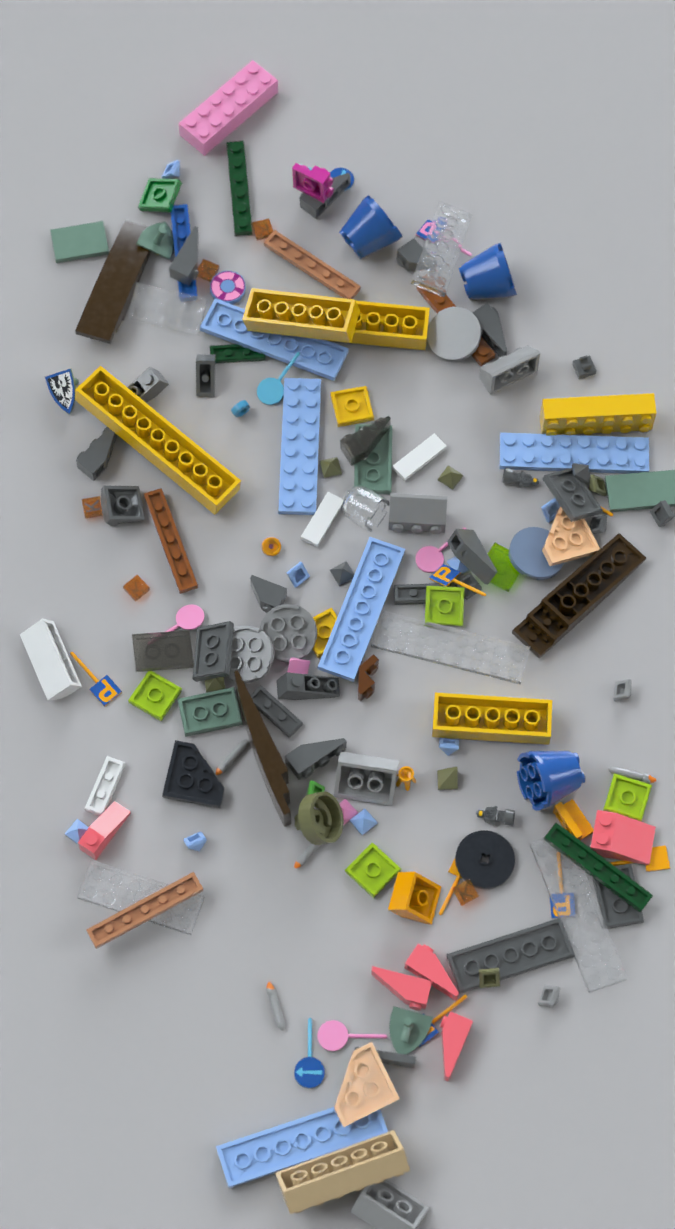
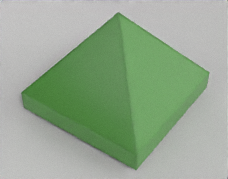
M311 780L306 795L323 792L325 787Z

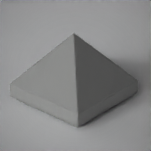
M631 679L615 683L614 701L631 696Z
M545 985L538 1005H556L559 1000L560 987Z

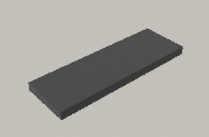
M561 918L446 954L459 994L479 988V970L499 968L501 981L575 956Z

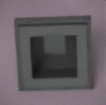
M573 463V476L589 484V465Z
M607 515L592 518L589 527L592 534L606 531Z
M347 561L330 569L339 586L354 577V573Z

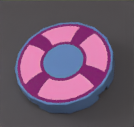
M234 271L217 273L210 283V293L213 299H218L231 305L239 302L246 292V284L243 277Z

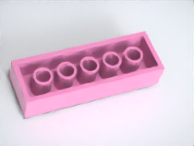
M252 60L179 122L180 136L205 156L278 93V80Z

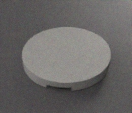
M449 307L436 314L430 322L427 332L428 343L433 352L442 359L450 361L464 360L471 356L478 348L482 328L479 320L470 310L463 307Z
M282 604L272 608L264 616L259 628L271 639L274 647V658L284 662H289L291 657L302 659L308 655L317 639V626L313 617L307 610L294 604Z
M238 626L233 628L230 674L227 677L235 681L234 672L238 670L244 683L255 682L265 676L273 664V643L264 631L255 626Z

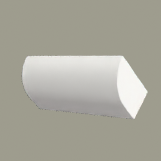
M42 618L20 634L48 701L64 698L82 687L54 621Z

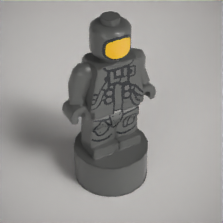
M505 468L502 478L504 483L519 484V487H529L530 484L537 486L539 484L538 479L532 478L531 475L526 474L524 471L516 473L513 469Z
M497 806L486 807L485 812L484 810L476 811L477 817H484V822L495 825L496 821L503 822L505 825L513 826L515 810L507 809L506 811L497 810Z

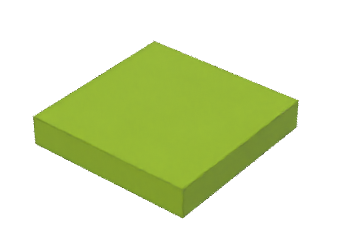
M426 586L424 624L463 626L465 588Z
M148 670L128 702L157 720L162 721L182 692V688L155 672Z
M614 773L603 811L618 813L642 821L652 785Z
M373 842L345 869V873L373 898L401 871V868Z

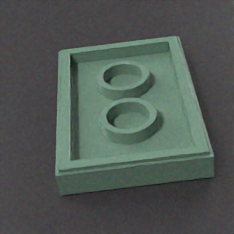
M103 221L50 230L56 263L109 254Z
M235 687L177 699L185 737L243 725Z

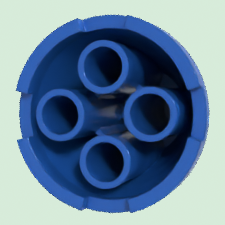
M369 195L361 201L339 232L360 259L397 242L403 237L398 228L393 225L388 215Z
M501 243L489 247L462 264V267L459 268L463 282H467L464 288L469 299L505 298L517 295Z
M528 751L521 753L517 759L520 762V771H516L518 784L524 799H529L532 803L533 810L547 809L579 789L582 783H585V775L581 771L580 759L576 752Z

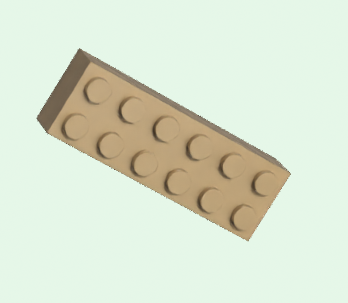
M392 1130L281 1170L275 1174L288 1211L292 1214L300 1213L314 1205H322L325 1201L334 1198H341L347 1193L360 1191L369 1185L382 1183L391 1177L401 1176L405 1172L410 1171L404 1148L395 1131Z

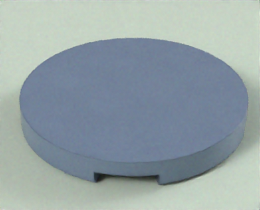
M540 527L524 528L517 532L511 540L508 552L509 559L520 574L536 578V580H546L555 576L562 568L564 563L549 566L542 552L549 534L548 530Z

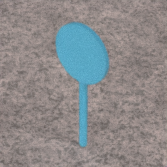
M299 352L295 354L278 379L266 378L259 383L257 396L262 403L274 405L281 401L284 396V387L280 381L299 357Z

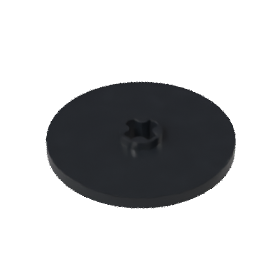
M488 830L476 831L467 835L458 845L455 854V865L459 875L465 882L476 888L491 889L502 885L511 876L515 866V854L510 843L500 834ZM482 856L485 858L489 857L488 863L485 861L481 862Z

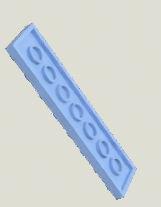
M214 299L200 326V331L287 364L299 352L300 355L292 366L335 381L349 352V348L322 339L248 331L242 321L245 309Z
M284 378L279 514L314 515L316 512L321 379Z
M500 433L499 469L561 471L572 468V464L577 463L589 465V472L630 474L649 472V438Z
M369 537L319 662L318 670L352 682L355 681L359 666L362 663L404 556V548Z
M334 1107L216 1146L228 1187L231 1188L387 1133L388 1130L380 1109L343 1127Z

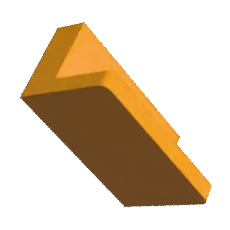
M573 799L565 804L560 802L554 805L553 813L563 828L580 841L593 833L594 829Z

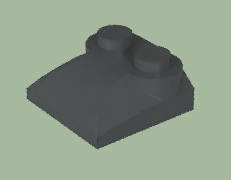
M104 485L102 487L100 501L103 519L108 525L117 526L119 523L142 522L145 520L139 486Z

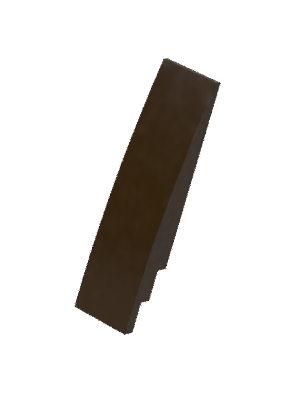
M125 220L75 330L76 335L111 344L121 321L125 319L151 253L150 250L136 244L140 235L148 226Z
M618 533L545 596L541 603L527 614L526 619L512 630V634L534 655L541 658L646 560V557Z
M237 670L234 672L235 685L250 744L271 800L283 826L286 827L291 824V811L288 807V804H290V791L287 787V784H289L288 769Z

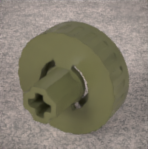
M325 791L306 795L302 799L298 814L294 817L296 829L301 830L305 838L314 845H323L337 841L342 834L344 824L342 809L337 799L331 793Z

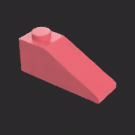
M114 801L78 841L80 850L97 860L131 812Z
M418 943L405 962L404 968L419 978L432 981L431 986L456 1001L459 992L439 959L433 953V949L425 944L422 946Z
M372 966L371 975L402 1002L409 1005V1008L414 1010L426 1009L432 981Z
M451 1011L448 1017L444 1015L440 1027L443 1028L441 1035L444 1080L449 1081L473 1023L472 1020Z

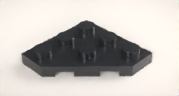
M175 740L162 797L221 809L225 791L224 786L219 782L195 744Z

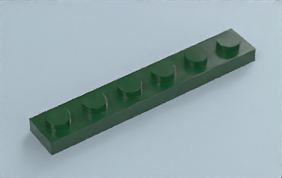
M244 141L226 142L235 236L253 235Z
M555 823L545 835L544 841L640 913L653 897L650 892L558 823Z

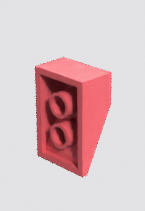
M597 810L590 848L602 857L649 865L656 827L618 813Z

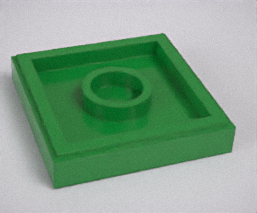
M149 178L138 205L139 210L171 212L182 185L180 179Z

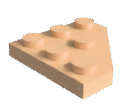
M561 506L557 511L542 549L549 566L594 555L600 550L585 518L571 522Z
M372 1042L352 1052L334 1106V1110L343 1127L400 1099Z

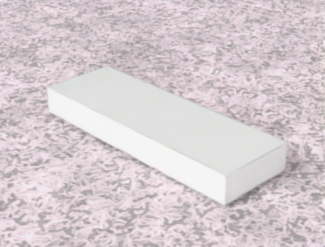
M434 433L394 464L392 469L406 481L442 453L447 446Z
M327 492L301 535V540L318 547L343 506L344 499Z
M109 756L106 757L85 806V811L100 816L108 808L125 768V762Z

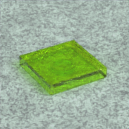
M494 542L487 554L497 573L490 583L509 592L520 573L514 568L509 559V550Z

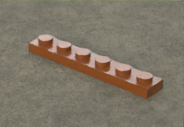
M432 277L416 285L418 292L437 314L446 308L456 307ZM482 337L478 348L471 355L480 366L496 357L495 352Z
M162 488L144 493V498L179 593L182 594L197 589L198 584Z

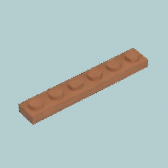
M274 230L264 241L265 247L345 299H353L361 290L360 285L278 231Z
M192 872L86 929L97 949L204 891L195 873Z

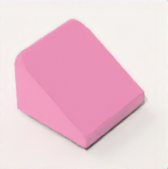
M291 657L288 672L308 675L310 661Z

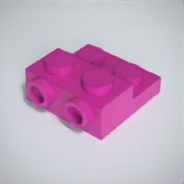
M295 163L292 167L293 188L323 203L332 196L334 188L331 186L334 179L331 178L328 170L316 165L310 170L307 166L299 165L298 163Z

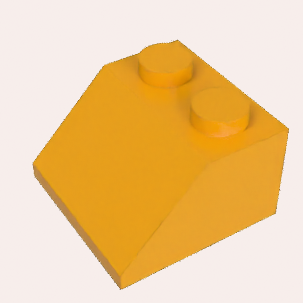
M398 872L388 910L406 919L432 924L441 886L417 872Z

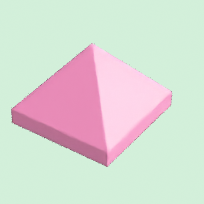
M346 799L339 803L343 813V826L358 814Z

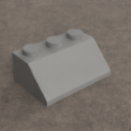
M528 345L523 348L519 347L513 353L507 356L503 355L491 364L486 363L480 368L479 378L489 394H492L537 372L540 352Z
M390 493L388 530L395 532L411 531L413 533H445L448 496Z
M340 752L334 797L392 806L399 760Z
M385 1180L382 1183L365 1187L351 1212L359 1219L375 1227V1229H417L429 1207L388 1180Z

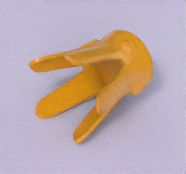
M408 766L400 768L397 774L399 778L396 786L399 787L404 782L405 790L409 791L411 780L413 783H416L414 771Z

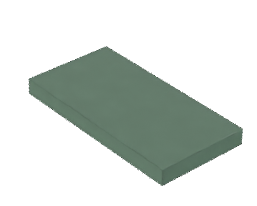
M355 424L354 494L390 495L392 490V425Z
M675 470L605 476L610 512L652 509L660 501L664 500L671 507H675Z

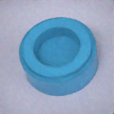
M246 400L240 401L233 406L231 412L235 417H241L249 411L250 405Z

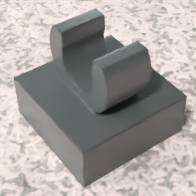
M590 355L580 357L572 362L578 379L596 374L597 370Z
M666 500L660 501L650 511L658 527L665 526L675 517V513L670 509L671 505H668Z
M471 573L459 580L480 591L482 590L481 585ZM455 583V587H463ZM465 588L464 598L468 600L477 593Z

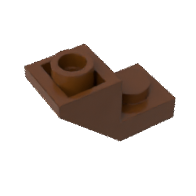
M374 654L359 666V701H362L364 698L368 699L375 692V682L368 676L375 674L379 667V659Z

